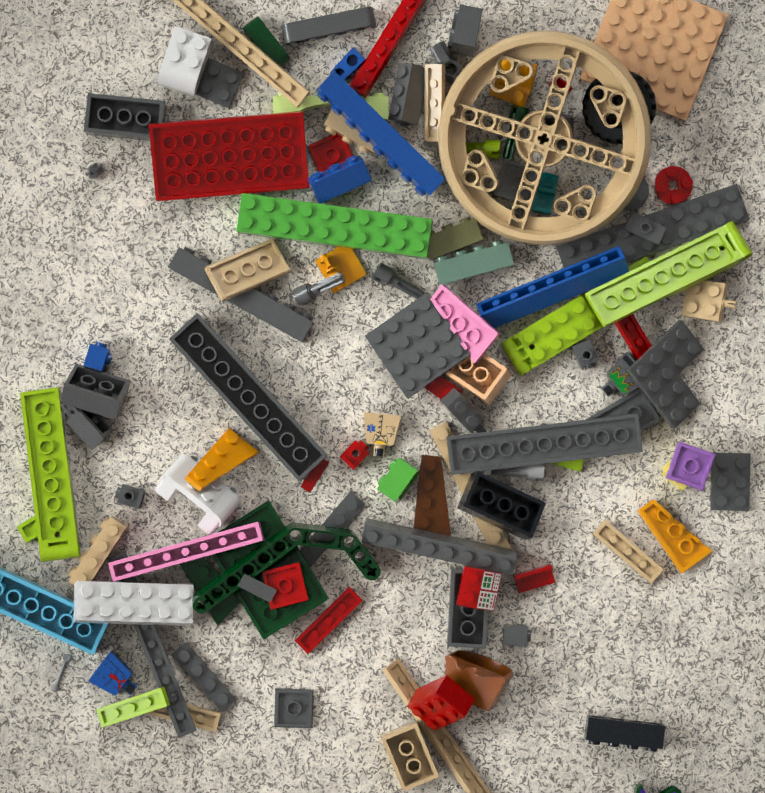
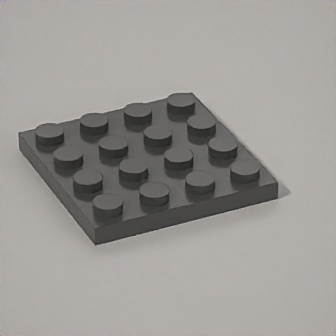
M428 292L365 335L407 399L471 355L460 344L462 341L458 335L451 331V325L447 319H443L430 300L431 296Z

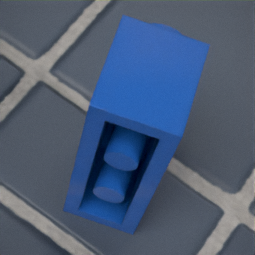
M360 155L351 156L345 162L333 164L328 170L316 172L308 178V182L319 204L372 181L364 160Z

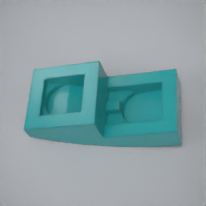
M543 172L532 205V212L550 216L559 179L558 175Z

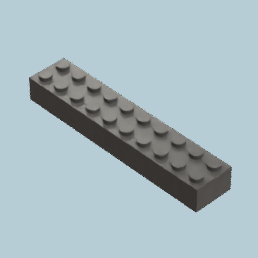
M198 313L169 338L298 481H301L328 456Z

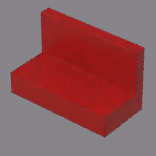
M551 564L513 575L518 593L556 583Z

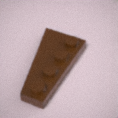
M422 455L413 528L451 535L441 457Z

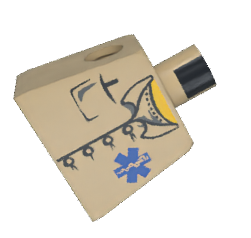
M364 412L366 443L374 444L373 456L384 457L385 445H394L401 416Z

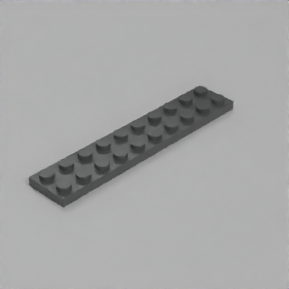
M735 184L643 216L667 227L659 245H655L624 230L625 222L581 239L556 246L563 268L617 246L620 247L626 262H630L699 238L731 221H734L735 225L750 219L738 185Z
M638 414L446 437L451 475L643 452Z

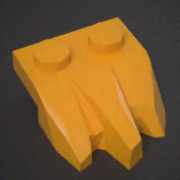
M504 59L501 63L502 69L509 70L511 62ZM532 64L534 74L531 78L501 93H497L490 88L489 95L525 107L536 78L537 64ZM522 65L520 74L522 76L529 75V67ZM498 78L495 82L496 87L503 89L505 81L502 78Z

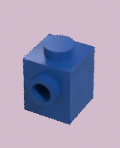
M97 341L95 345L90 344L83 366L104 372L106 365H110L112 360L111 350L106 348L107 344Z

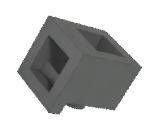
M122 484V487L117 488L115 498H118L117 503L141 509L146 490ZM128 492L132 494V499L130 500L126 499V493Z

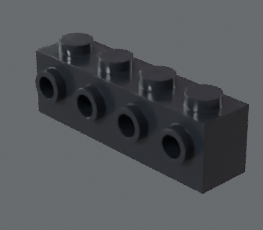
M587 715L584 738L589 741V744L600 745V742H605L611 747H619V744L627 745L629 749L637 750L638 747H646L647 751L657 752L658 749H663L666 726L662 723Z

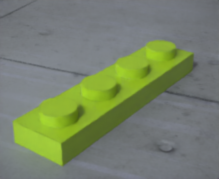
M161 687L98 708L96 711L103 728L169 706L170 702L165 687Z

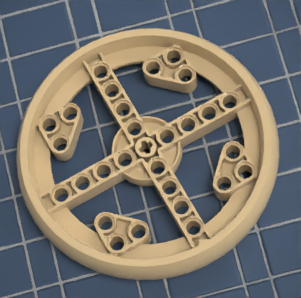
M547 30L530 31L507 37L487 47L475 56L457 76L447 94L441 111L438 129L439 156L444 175L453 194L463 208L481 225L498 235L521 243L533 245L562 244L581 239L600 230L617 217L630 203L644 178L651 151L650 117L645 99L637 82L627 68L609 51L597 43L571 33ZM565 58H570L573 61L572 68L566 69L563 67V60ZM504 59L511 62V68L507 71L501 67ZM535 59L559 60L544 109L533 111L521 121L473 106L480 92L490 81L493 91L501 93L531 78L534 74V67L526 61ZM522 65L529 67V75L522 76L520 74ZM577 66L592 74L602 83V85H597L591 89L590 98L606 127L614 128L620 121L622 122V153L573 138L572 129L568 121L561 115ZM559 77H564L567 80L566 87H558L557 79ZM498 78H502L505 81L503 89H498L495 85ZM598 88L604 91V98L601 100L594 97V91ZM616 94L623 97V103L619 106L615 105L612 101L613 96ZM553 96H558L561 99V104L558 107H554L551 104ZM468 110H472L475 113V118L472 121H469L465 116ZM613 113L617 116L615 124L607 122L606 117L608 114ZM546 115L554 116L555 123L553 125L545 123ZM486 116L493 118L494 122L490 127L484 124ZM504 122L511 123L512 130L510 132H505L502 129ZM467 124L515 139L518 153L527 163L512 210L498 203L487 193L498 187L499 179L483 150L476 149L471 151L469 155L467 154ZM526 127L530 130L529 138L521 136L522 128ZM545 133L547 134L546 138H549V141H546L543 144L541 143V139H539V136H542ZM564 139L567 141L568 146L565 150L558 148V140ZM578 145H583L586 148L585 155L580 156L576 153ZM596 151H602L605 154L603 161L599 162L594 158ZM535 152H540L543 155L542 162L534 161L533 154ZM474 153L481 155V163L473 161L472 156ZM567 156L616 171L607 187L597 197L596 188L591 184H586L556 200L554 210L560 216H529L544 168L559 164ZM615 157L623 159L622 167H615L613 165ZM469 171L476 174L474 182L468 181L466 177ZM528 171H535L537 173L535 181L528 179ZM487 177H491L495 182L492 188L485 185ZM585 188H589L593 192V196L589 199L582 195V191ZM523 189H528L531 192L530 199L522 197L521 192ZM560 201L567 202L568 209L566 211H561L558 208ZM519 207L525 210V216L522 218L518 217L515 213ZM584 207L587 211L586 216H578L576 209Z

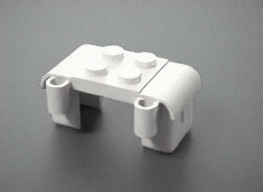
M194 454L190 456L181 455L160 477L162 480L155 490L167 501L176 489L183 493L206 512L197 526L211 535L239 506L240 500L237 496L239 491L235 486L227 487L219 479L203 490L198 491L185 480V477L197 465L200 459Z

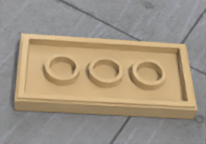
M274 238L206 266L204 269L221 302L284 276L291 271Z

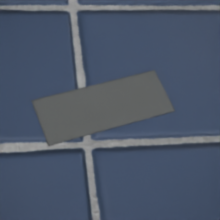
M246 574L243 575L238 584V587L268 602L272 601L277 591Z

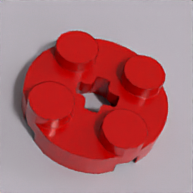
M669 166L662 169L654 180L655 193L666 204L681 203L692 192V178L685 169L678 166ZM669 181H677L678 189L670 190Z

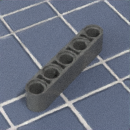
M363 7L286 23L281 28L285 45H290L293 42H297V44L308 42L309 39L313 38L316 40L327 38V35L332 34L334 36L342 35L352 30L353 32L365 30L366 27L374 28L377 25L373 7Z

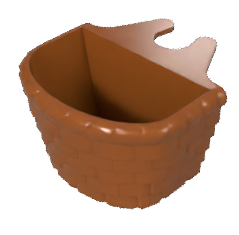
M457 650L445 657L446 664L444 668L446 669L444 674L475 699L472 705L486 711H490L496 706V703L499 702L502 693L514 676L513 671L506 665L474 652Z

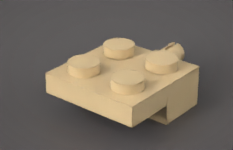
M705 280L686 290L681 316L722 323L724 308L736 309L737 301L726 300L729 285Z

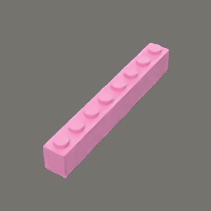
M255 522L108 563L112 581L116 582L265 541L260 522Z

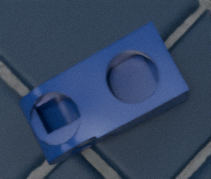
M353 47L332 69L330 74L335 71L346 81L363 65L365 59Z

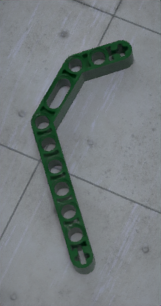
M290 523L193 595L192 604L197 613L203 614L208 612L240 588L238 584L244 574L254 578L297 545L343 550L368 580L377 579L381 571L377 561L352 530ZM294 530L300 532L296 537L290 536V533ZM316 532L332 534L334 538L331 541L310 539L309 536L311 533ZM353 537L351 543H344L345 538ZM277 542L284 543L281 548H275L274 545ZM357 552H364L361 558L355 557ZM266 553L268 557L265 560L259 559L260 554ZM367 562L372 569H374L373 572L367 569ZM246 565L253 566L250 571L243 570V567ZM231 576L237 577V580L233 583L227 581ZM214 588L222 589L219 594L212 593Z

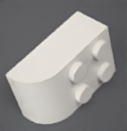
M175 26L160 68L158 85L195 97L213 45L212 38Z

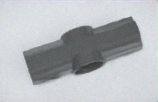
M443 40L429 50L438 64H445V78H447L452 86L462 70ZM451 65L457 71L454 74H449L446 68Z

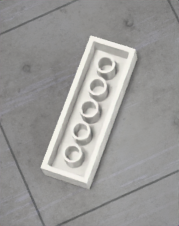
M77 581L74 584L73 623L189 626L193 624L192 599L194 585Z

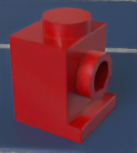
M355 440L343 452L340 458L354 470L369 454L367 451L369 447L362 440L359 442ZM353 450L359 451L358 457L352 456Z

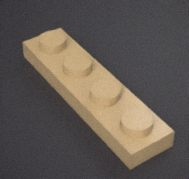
M425 64L424 142H438L440 116L445 102V64Z
M605 519L592 533L650 584L664 570Z
M187 704L195 727L217 732L221 717L220 712ZM166 707L145 713L171 720Z

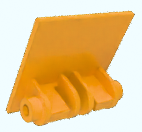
M337 247L315 260L325 279L339 272L344 275L345 282L331 288L334 294L367 275L352 249Z

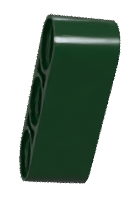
M258 16L242 27L245 33L247 32L252 42L279 66L282 67L291 60Z

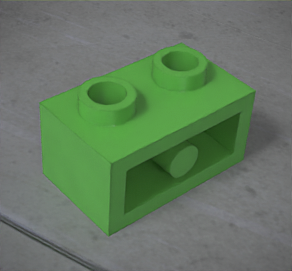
M400 457L392 461L389 466L390 471L387 475H383L380 478L377 488L396 503L402 500L421 473Z

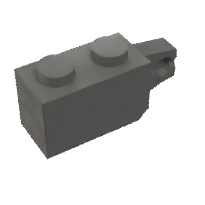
M455 388L440 400L470 433L474 431L477 433L487 432L481 425L484 419Z
M67 404L62 405V409L69 417L66 423L91 450L100 445L114 431L101 415L71 407Z

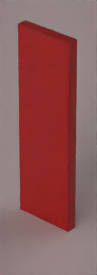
M325 459L322 460L310 471L300 487L310 493L330 462Z

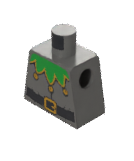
M628 352L624 353L605 374L610 382L601 389L608 397L615 391L624 396L639 388L627 372V369L635 362Z

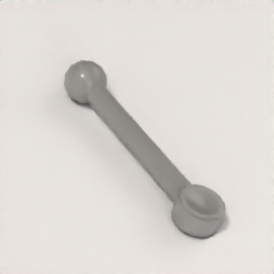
M69 654L63 656V664L55 684L51 687L53 692L59 690L58 684L67 662L71 659Z

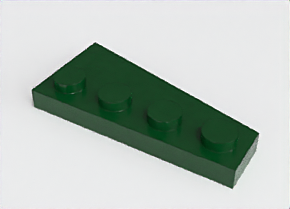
M204 558L180 564L188 579L194 585L196 592L220 575ZM214 588L212 593L219 594L222 589ZM235 592L209 610L217 626L240 603Z

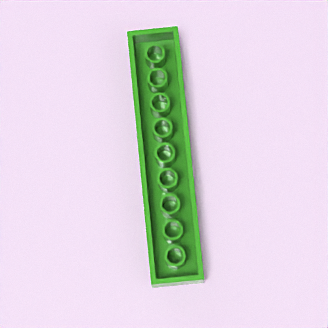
M242 193L236 231L240 234L428 260L433 220Z

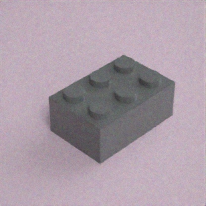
M460 4L459 10L455 9L448 47H451V53L473 57L483 9Z
M75 363L64 383L60 403L116 420L126 401L130 380Z

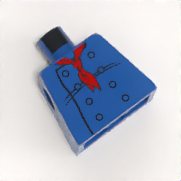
M113 650L110 651L88 680L90 683L115 696L121 689L131 695L137 688L134 683L128 680L134 672Z

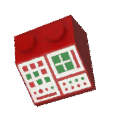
M464 565L456 604L474 609L494 611L502 573Z

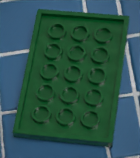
M268 500L219 532L260 522L265 541H267L282 530L285 525ZM265 541L212 556L221 571L225 572ZM277 542L274 547L281 548L284 543ZM298 546L294 547L263 571L300 562L309 597L308 601L271 610L268 601L242 588L235 591L263 640L330 599ZM260 554L259 559L265 560L268 554ZM246 565L243 567V570L250 571L253 566ZM262 572L254 577V579L264 583ZM231 576L227 581L233 583L237 580V577Z

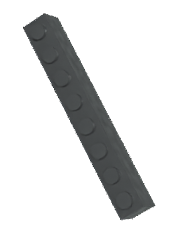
M186 246L184 249L179 247L168 268L218 295L204 270L212 261L204 256H201V258L194 256L195 251ZM259 287L227 300L302 343L314 324L311 321V316L304 312L301 315L294 312L295 307L286 302L284 305L278 303L279 298L270 293L267 296L260 293L262 289Z
M369 518L365 523L361 543L508 575H513L518 553L517 550Z

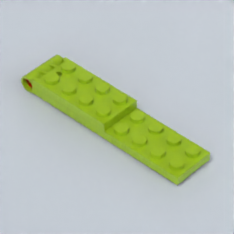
M731 221L585 293V297L603 328L668 296L672 297L739 264L741 261L751 257L753 252L734 221Z
M644 257L629 266V272L648 263V258ZM584 293L500 344L519 376H522L603 326ZM530 345L534 346L533 350L529 348Z
M59 388L21 392L20 398L41 562L80 557V541Z

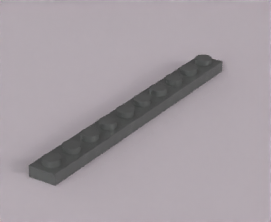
M126 551L107 559L110 563L128 558ZM136 576L116 581L126 583H138ZM133 624L158 688L165 687L170 705L166 706L178 738L197 731L156 626Z

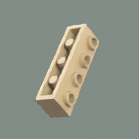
M111 516L109 519L105 518L100 525L102 530L99 535L95 534L89 542L91 547L88 551L84 550L81 554L79 566H74L68 576L71 578L68 582L74 585L77 581H94L129 526L114 516Z

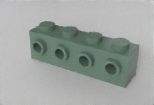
M502 239L492 242V246L487 248L484 245L473 247L474 251L466 253V250L455 252V256L448 258L447 255L437 257V261L433 262L439 285L514 265L509 243H504Z

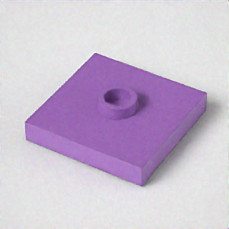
M678 441L665 478L703 491L716 454Z

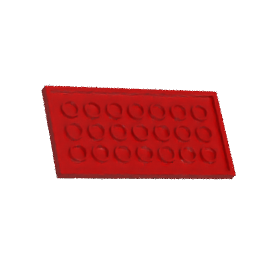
M303 111L148 124L156 201L309 188Z

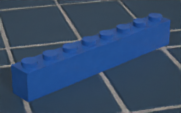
M335 71L316 89L318 92L317 96L323 102L327 101L332 106L331 109L338 116L342 115L346 119L345 123L351 129L355 128L360 133L359 136L364 142H370L374 146L373 150L379 156L383 155L388 160L387 164L392 169H397L401 172V177L407 183L411 182L416 187L415 191L420 196H430L445 180L421 154Z
M617 246L476 303L480 316L495 329L599 287L628 273L629 269L620 247Z

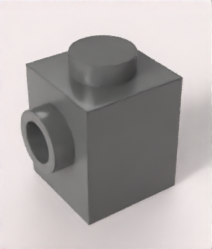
M590 339L571 347L579 368L584 367L587 370L596 366L595 362L599 359Z

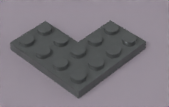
M678 320L627 369L630 376L667 424L673 429L701 404L679 376V373L704 350L682 320Z

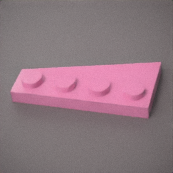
M442 284L430 300L443 319H447L451 325V331L458 335L462 341L460 343L462 347L469 351L473 363L477 364L500 333Z

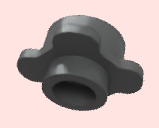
M102 163L90 165L85 175H89L91 179H94L104 172Z

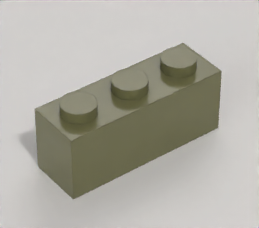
M469 216L459 220L460 224L453 226L452 223L441 227L442 231L437 233L433 230L428 255L429 261L483 241L477 221Z

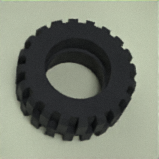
M629 71L643 94L648 108L650 123L652 124L657 106L655 94L650 84L642 76ZM595 79L587 88L582 101V114L585 124L589 127L591 133L599 137L600 140L610 142V144H623L622 125H617L614 128L606 127L590 98L591 89L597 85H602L598 79ZM599 88L596 89L594 97L598 100L603 99L604 91Z

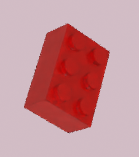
M445 675L418 688L407 707L415 716L420 717L429 728L437 730L465 718L475 699L450 677Z

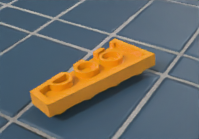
M228 428L189 472L185 480L198 491H201L217 481L221 476L231 472L235 467L245 463L246 460L253 458L259 451L232 429Z
M654 499L637 510L680 573H684L712 552L709 547L700 542L695 535L691 534L684 525L675 520Z

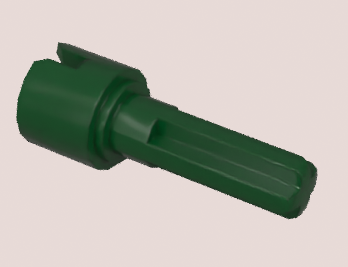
M512 105L509 118L521 121L529 114L530 110L522 106L516 108ZM510 123L509 132L512 130V125H511V123ZM507 137L502 157L512 160L516 150L515 139Z

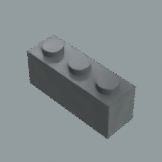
M399 63L388 120L403 125H418L424 94V67L413 63Z

